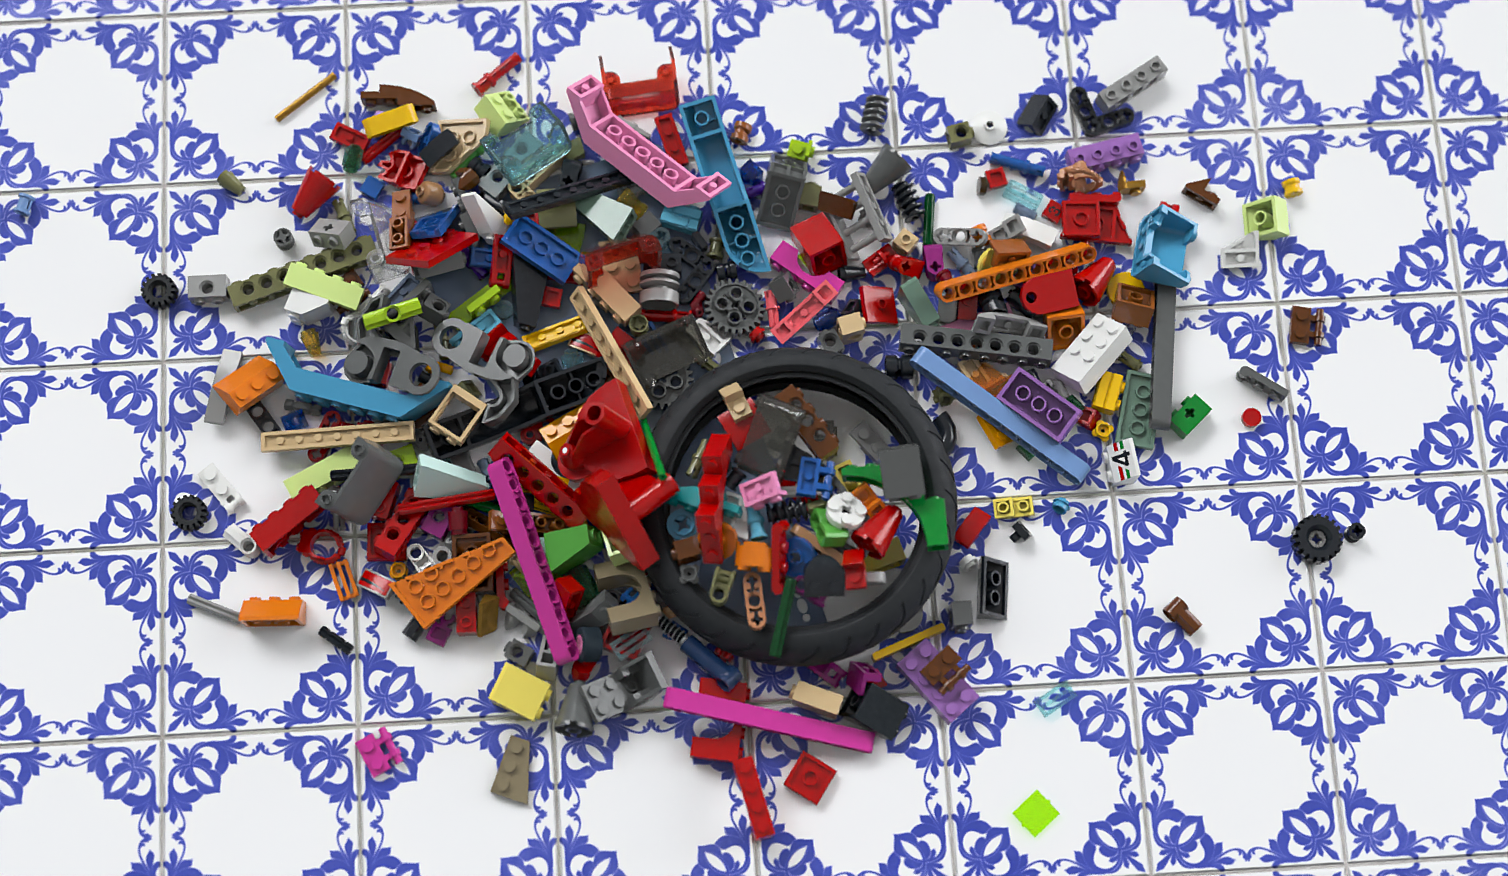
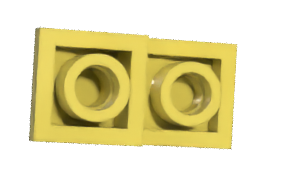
M1032 495L993 500L995 519L1035 516Z

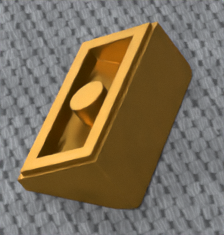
M485 594L479 603L477 636L480 638L497 629L498 596Z

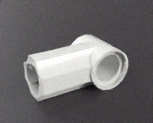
M235 523L225 529L222 536L246 557L253 559L259 556L261 553L260 547ZM250 544H254L253 550L246 552V548Z

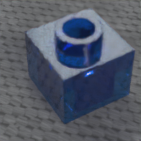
M751 159L740 167L739 173L743 183L746 185L754 186L763 178V170Z
M302 408L280 417L286 431L305 429L309 426ZM294 417L297 418L298 423H295Z

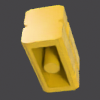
M1106 371L1096 384L1090 408L1110 416L1115 411H1118L1121 400H1118L1119 393H1123L1126 384L1122 382L1124 376Z

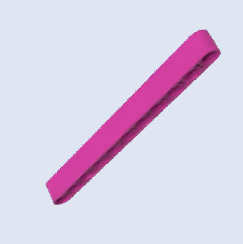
M504 457L488 465V474L553 659L557 665L563 666L579 658V650L514 465L509 458Z
M673 687L666 688L663 708L858 752L872 754L876 733Z

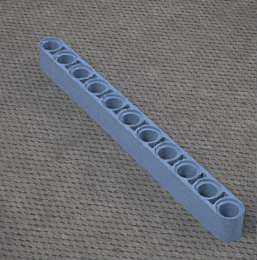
M921 346L909 361L915 370L1073 484L1080 485L1091 470L1090 466L928 348Z

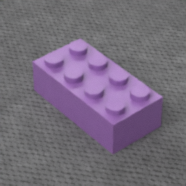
M1019 366L996 397L1059 444L1063 442L1083 414L1079 408Z
M925 638L898 662L895 668L949 726L980 696L964 679L957 682L951 692L948 691L942 696L938 690L943 685L938 681L932 686L919 673L939 653L929 640ZM951 669L944 677L949 680L955 673Z

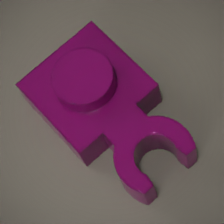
M445 613L440 617V623L434 622L425 639L444 648L453 631L448 626L455 622V615H452L450 620H445Z

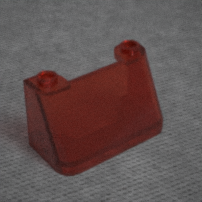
M641 233L582 251L579 256V264L588 289L597 287L598 278L604 275L603 266L637 256L639 264L647 263L651 266V269L660 268L662 248L657 237Z

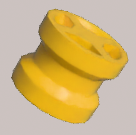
M1298 177L1284 180L1281 183L1282 188L1285 189V198H1294L1303 194V190L1299 186L1300 179Z

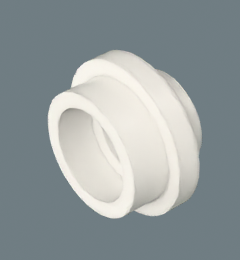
M971 554L966 555L959 562L960 569L963 572L972 571L977 566V558Z

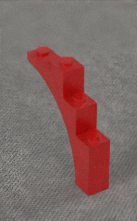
M711 434L701 456L703 476L698 485L700 505L695 514L697 533L700 534L703 564H723L724 562L723 500L727 470L733 453L731 434Z

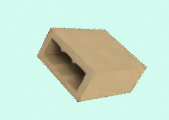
M798 680L797 685L793 684L789 694V698L792 699V705L832 719H836L844 697Z

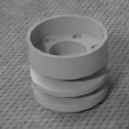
M656 268L644 270L640 273V288L643 289L639 294L641 308L670 311L678 308L679 293L675 291L679 289L678 272Z

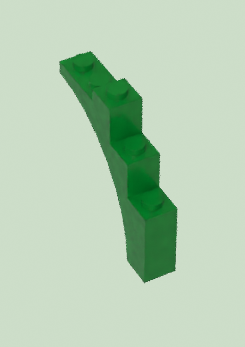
M869 463L857 467V465H847L846 468H841L843 482L863 483L865 481L870 485L883 489L879 465ZM924 494L921 495V498L912 500L909 497H902L901 501L911 509L920 522L926 537L928 551L948 550L944 498L932 496L924 500Z

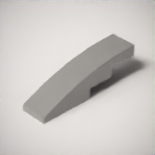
M223 349L208 399L204 423L224 425L229 406L214 390L213 385L239 369L243 352Z

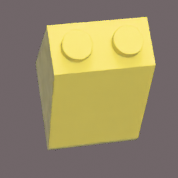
M505 662L488 698L493 704L535 723L536 719L540 720L544 712L542 706L545 701L548 702L553 691L549 683Z

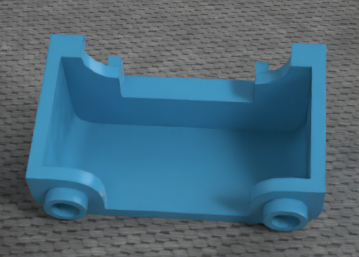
M1164 204L1146 215L1138 227L1131 276L1138 280L1176 288L1186 287L1191 281L1190 272L1183 270L1186 245L1196 240L1198 224Z

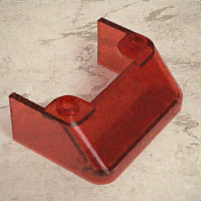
M668 46L670 63L662 64L657 68V78L621 83L620 77L616 72H605L602 56H598L602 84H604L603 89L612 113L617 117L619 115L627 117L674 110L679 106V90L672 46Z

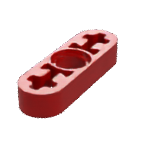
M328 411L324 415L319 428L329 427L330 421L328 419L334 416L337 422H333L331 427H338V423L342 421L340 414L336 411ZM331 448L320 449L319 452L322 456L314 459L313 452L317 453L319 449H310L307 453L308 458L312 463L316 464L327 457Z

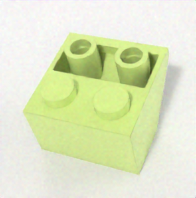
M510 91L486 94L474 108L479 118H488L491 121L489 131L494 138L508 135L530 119Z

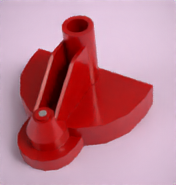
M617 378L605 383L588 397L578 414L567 441L559 450L558 468L562 475L569 480L581 483L599 468L613 473L618 482L644 475L653 476L657 473L627 386Z
M599 468L584 479L579 487L572 492L573 497L586 518L605 534L612 545L629 562L644 571L659 560L660 557L640 521L677 494L680 489L676 481L668 473H666L667 478L663 481L659 477L655 479L650 475H644L618 482L613 473Z

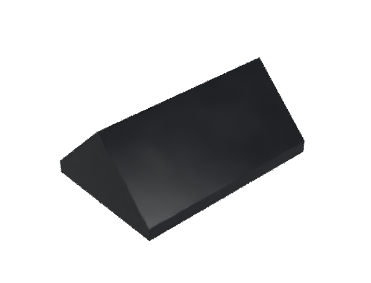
M981 556L979 559L977 619L1007 620L1008 562L988 556Z

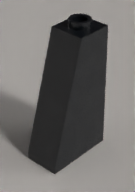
M514 253L511 265L513 323L520 331L530 332L537 326L548 275Z

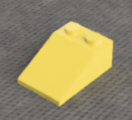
M898 537L893 538L882 560H876L870 556L865 558L866 572H884L904 565L906 556Z

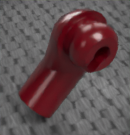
M701 290L690 303L692 315L695 318H701L704 315L702 302L705 300L706 294Z

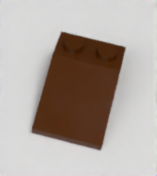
M491 532L452 535V558L492 542ZM496 571L470 593H476V595L497 594Z

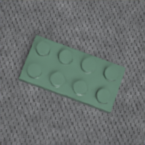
M1133 370L1126 371V384L1122 394L1114 443L1133 438L1135 448L1153 450L1156 429H1149L1151 374Z

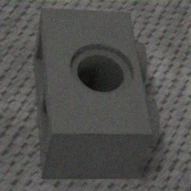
M971 600L951 602L948 607L950 631H955V634L967 633L966 630H970L973 625Z

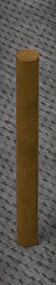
M333 72L279 112L274 118L278 123L333 82L337 78Z

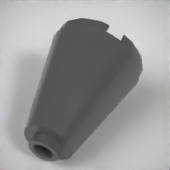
M886 143L865 175L875 195L909 173L912 167L903 157L897 154L894 148Z
M575 680L568 687L554 724V730L558 734L570 737L571 733L577 734V738L589 737L593 734V719L578 689L586 684L584 681Z

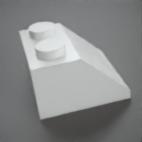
M292 288L284 307L291 322L302 326V324L309 326L334 314V309L328 299Z

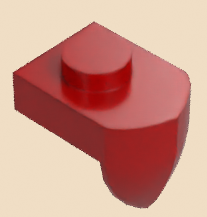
M575 660L571 668L573 681L581 680L586 682L596 667L597 662H579Z

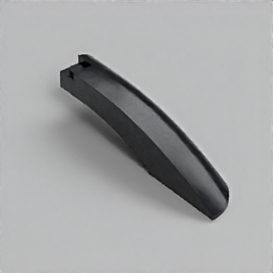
M603 356L539 378L520 387L519 403L503 423L489 428L482 423V416L461 447L457 444L453 446L446 441L445 436L442 434L436 435L429 429L430 426L428 424L424 425L422 430L432 457L439 460L448 459L499 440L506 432L512 435L584 404L589 396L604 385L607 376V363ZM499 397L488 402H485V404H495L499 400ZM470 408L438 420L436 423L460 438L477 412Z

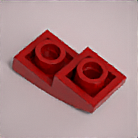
M975 506L956 531L954 541L969 549L979 537L983 528L988 524L991 516Z

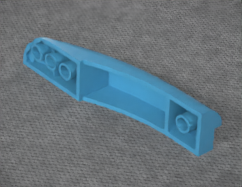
M714 95L679 105L678 107L700 176H712L719 172L732 182L729 188L709 200L728 256L734 263L745 270L758 273L772 271Z

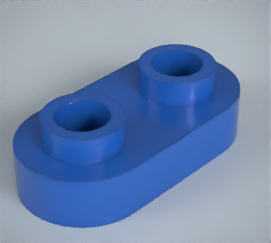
M433 122L427 124L417 149V156H419L418 153L441 133L438 124Z

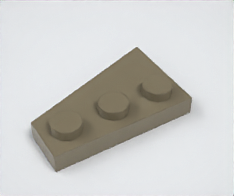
M513 735L510 736L493 782L491 793L528 805L530 741Z

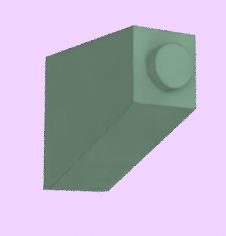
M914 276L899 287L897 299L916 324L938 326L940 316L920 282Z

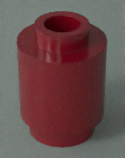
M452 507V511L448 512L451 535L467 534V529H469L467 510L463 511V507Z

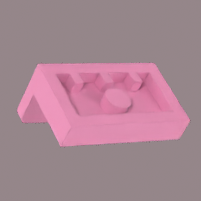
M775 471L739 485L745 508H753L754 510L765 508V504L769 502L771 504L780 502L782 497L788 495L787 491L781 490Z

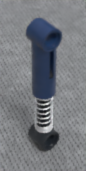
M656 600L655 605H659L661 610V616L658 617L659 625L656 627H660V631H664V634H668V638L676 641V644H679L680 650L713 677L723 691L730 692L743 679L740 670L734 665H728L695 636L685 634L684 630L681 631L680 627H677L676 624L672 623V620L669 621L668 617H665L661 605Z

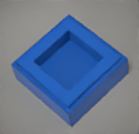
M368 175L359 191L377 200L386 185L384 182Z

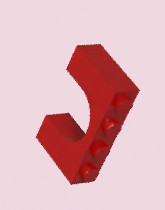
M700 677L698 693L745 703V700L750 699L751 689L747 688L748 683L739 682L730 692H725L717 685L715 679ZM734 724L732 730L726 736L717 739L692 736L690 758L732 763V761L742 758L743 748L739 746L740 739L744 740L746 728H743L742 725Z
M752 755L732 761L736 781L740 786L746 805L754 841L759 842L774 837L775 830Z

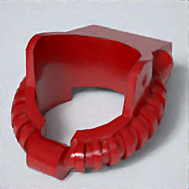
M310 528L309 530L304 529L301 531V540L297 544L296 550L304 557H310L314 563L330 565L331 563L334 564L335 561L337 562L341 556H345L347 548H344L343 539L336 531L329 530L328 528L318 530ZM320 537H333L339 547L337 554L334 553L329 558L315 555L313 550L314 543Z

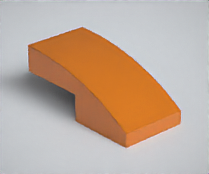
M865 481L851 492L866 507V515L869 519L886 506Z

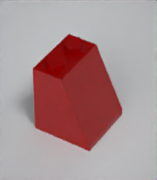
M823 212L790 227L792 241L797 250H799L798 252L812 276H820L828 272L832 273L838 267L848 265L843 239Z

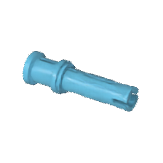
M747 508L749 516L747 525H750L751 530L750 541L756 542L767 539L768 534L765 533L763 524L765 519L761 516L760 510Z

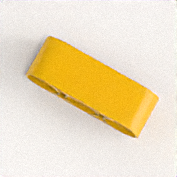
M413 103L362 120L368 139L376 138L419 122Z

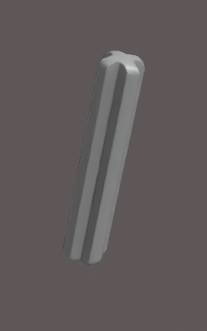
M190 594L187 598L189 605L237 624L240 623V613L194 594Z

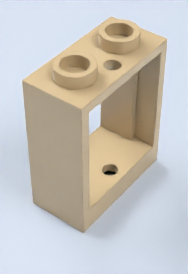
M454 384L429 419V429L436 435L442 434L445 436L446 441L453 446L457 444L461 447L485 413L487 404ZM454 397L477 412L460 438L436 423Z

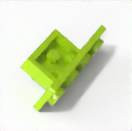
M500 274L497 279H503V274ZM511 276L509 289H502V287L497 285L489 287V284H487L454 309L448 319L457 318L465 323H469L476 317L481 316L486 309L497 304L503 296L511 291Z

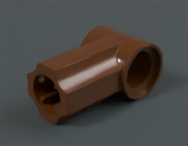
M1176 596L1162 611L1169 620L1176 622L1191 636L1203 624L1188 610V605L1180 597Z

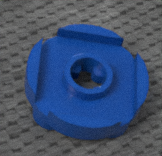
M794 536L786 539V542H788V552L786 554L788 572L786 575L790 577L803 575L804 566L812 557L817 555V551L808 540ZM792 553H799L801 560L794 561Z

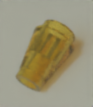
M315 328L302 331L300 339L311 358L321 355L319 333L316 332Z

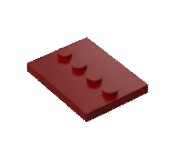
M447 229L440 237L416 239L411 242L409 248L396 250L385 256L386 264L431 268L479 240L478 234Z

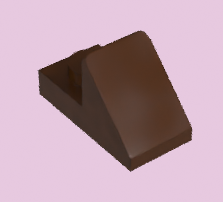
M1211 178L1186 183L1181 192L1214 211L1221 200L1215 193L1205 190Z

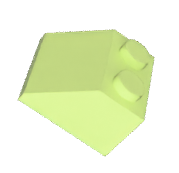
M1273 195L1242 205L1245 235L1254 230H1259V240H1275L1290 235L1285 199Z

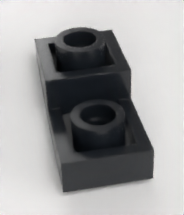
M447 128L425 146L418 155L429 168H433L445 155H449L460 141Z
M554 358L540 365L532 377L526 376L522 379L524 386L539 378L562 371L559 360Z

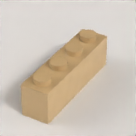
M590 254L572 269L573 279L579 285L583 284L587 288L586 291L592 298L596 297L600 301L599 305L604 311L608 310L617 324L621 323L626 327L634 315L642 313L641 305Z

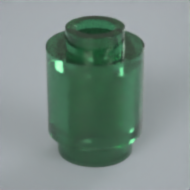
M350 144V146L345 147L342 166L343 170L348 173H357L361 167L364 151L359 145Z

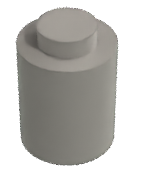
M938 298V315L942 323L948 324L956 320L957 300L946 303Z
M445 546L436 548L432 555L433 561L438 564L452 558V551Z

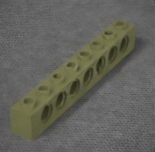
M371 235L358 237L345 250L326 248L319 254L307 255L302 260H299V262L308 265L307 268L311 270L317 268L320 263H326L325 267L321 268V270L326 272L325 275L331 277L333 274L341 276L352 269L357 270L381 261ZM356 250H362L360 255H353ZM339 256L344 257V259L341 262L335 261L336 258ZM290 261L280 268H271L261 275L254 274L247 280L235 281L230 286H227L232 304L237 313L290 294L292 289L285 287L281 280L286 276L290 263L296 264V261ZM272 282L269 288H263L265 283ZM248 289H254L253 293L245 294Z

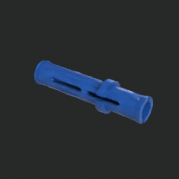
M994 152L991 153L989 160L990 164L1022 171L1023 174L1037 175L1042 178L1046 166L1031 163L1030 160L1023 161Z

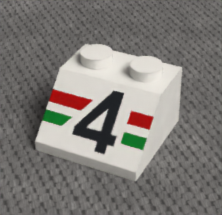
M1128 438L1105 447L1102 453V461L1106 464L1108 470L1106 471L1107 482H1110L1111 487L1133 484L1141 475L1133 438Z

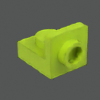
M791 139L786 157L805 161L808 164L809 158H813L815 147H812L813 141L809 140V143Z

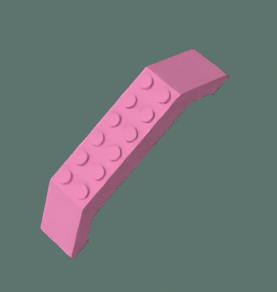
M591 74L567 87L566 92L583 143L667 208L709 201L731 186L732 182L719 172L712 176L695 177L617 117L610 108L603 89L604 84Z

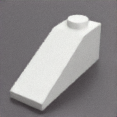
M476 192L461 195V199L478 234L488 244L493 245L494 234L505 235L511 225L505 224L504 217Z

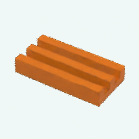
M347 558L341 562L338 561L335 564L328 565L341 602L360 596ZM343 565L346 567L354 591L353 594L350 593L341 567ZM335 568H338L347 596H343L334 570Z

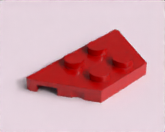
M1100 205V238H1062V232L1059 236V239L1088 240L1093 243L1132 245V240L1126 232L1124 221L1120 218V212L1117 207Z

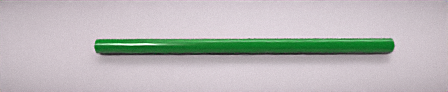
M647 418L641 419L639 421L659 479L663 481L667 476Z

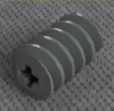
M877 94L866 97L865 110L863 111L862 123L860 124V130L870 136L882 135L878 130L883 129V125L880 123L885 122L883 117L886 116L884 110L888 108V105L885 104L889 102L888 97Z

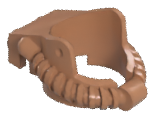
M1078 161L1071 166L1059 169V173H1057V187H1060V191H1065L1064 187H1068L1069 191L1074 190V192L1080 191L1083 194H1087L1103 186V178L1095 171L1089 170L1085 161ZM1085 178H1090L1094 181L1087 184Z

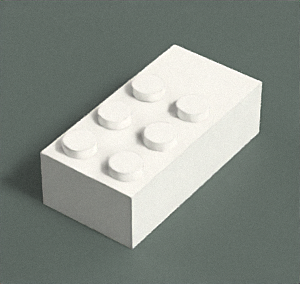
M1097 313L1051 369L1057 380L1087 395L1133 339L1125 325Z

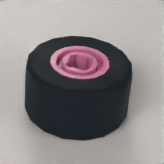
M579 627L574 637L579 650V658L577 660L579 662H598L603 653L601 630L598 627Z

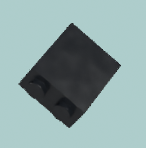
M866 682L863 696L858 695L851 688L838 715L867 731L876 733L882 739L892 741L897 736L899 726L906 718L910 705L874 683Z

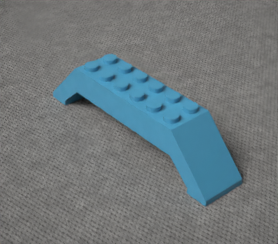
M266 337L265 340L289 390L295 393V397L300 398V401L311 403V401L317 402L319 406L329 408L331 405L341 412L347 413L350 410L355 415L365 417L367 414L372 416V419L381 422L384 419L390 422L415 421L438 407L453 387L450 382L439 380L437 386L426 395L418 396L411 393L404 395L304 370L294 355L295 349L287 342L271 337Z

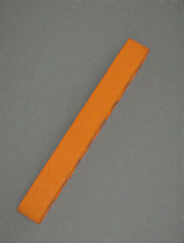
M1084 242L941 281L935 285L934 294L943 302H953L1024 282L1033 277L1091 263L1096 259L1097 252L1094 247ZM1088 249L1087 254L1083 256L1084 251ZM1070 254L1069 260L1066 261L1067 255ZM1053 259L1052 264L1048 266L1049 261ZM1035 264L1034 270L1031 271V266ZM1018 269L1017 274L1013 276V272ZM1000 274V278L995 281L996 276ZM983 279L982 284L978 286V281ZM965 284V288L960 291L961 285ZM944 289H948L947 293L942 296Z

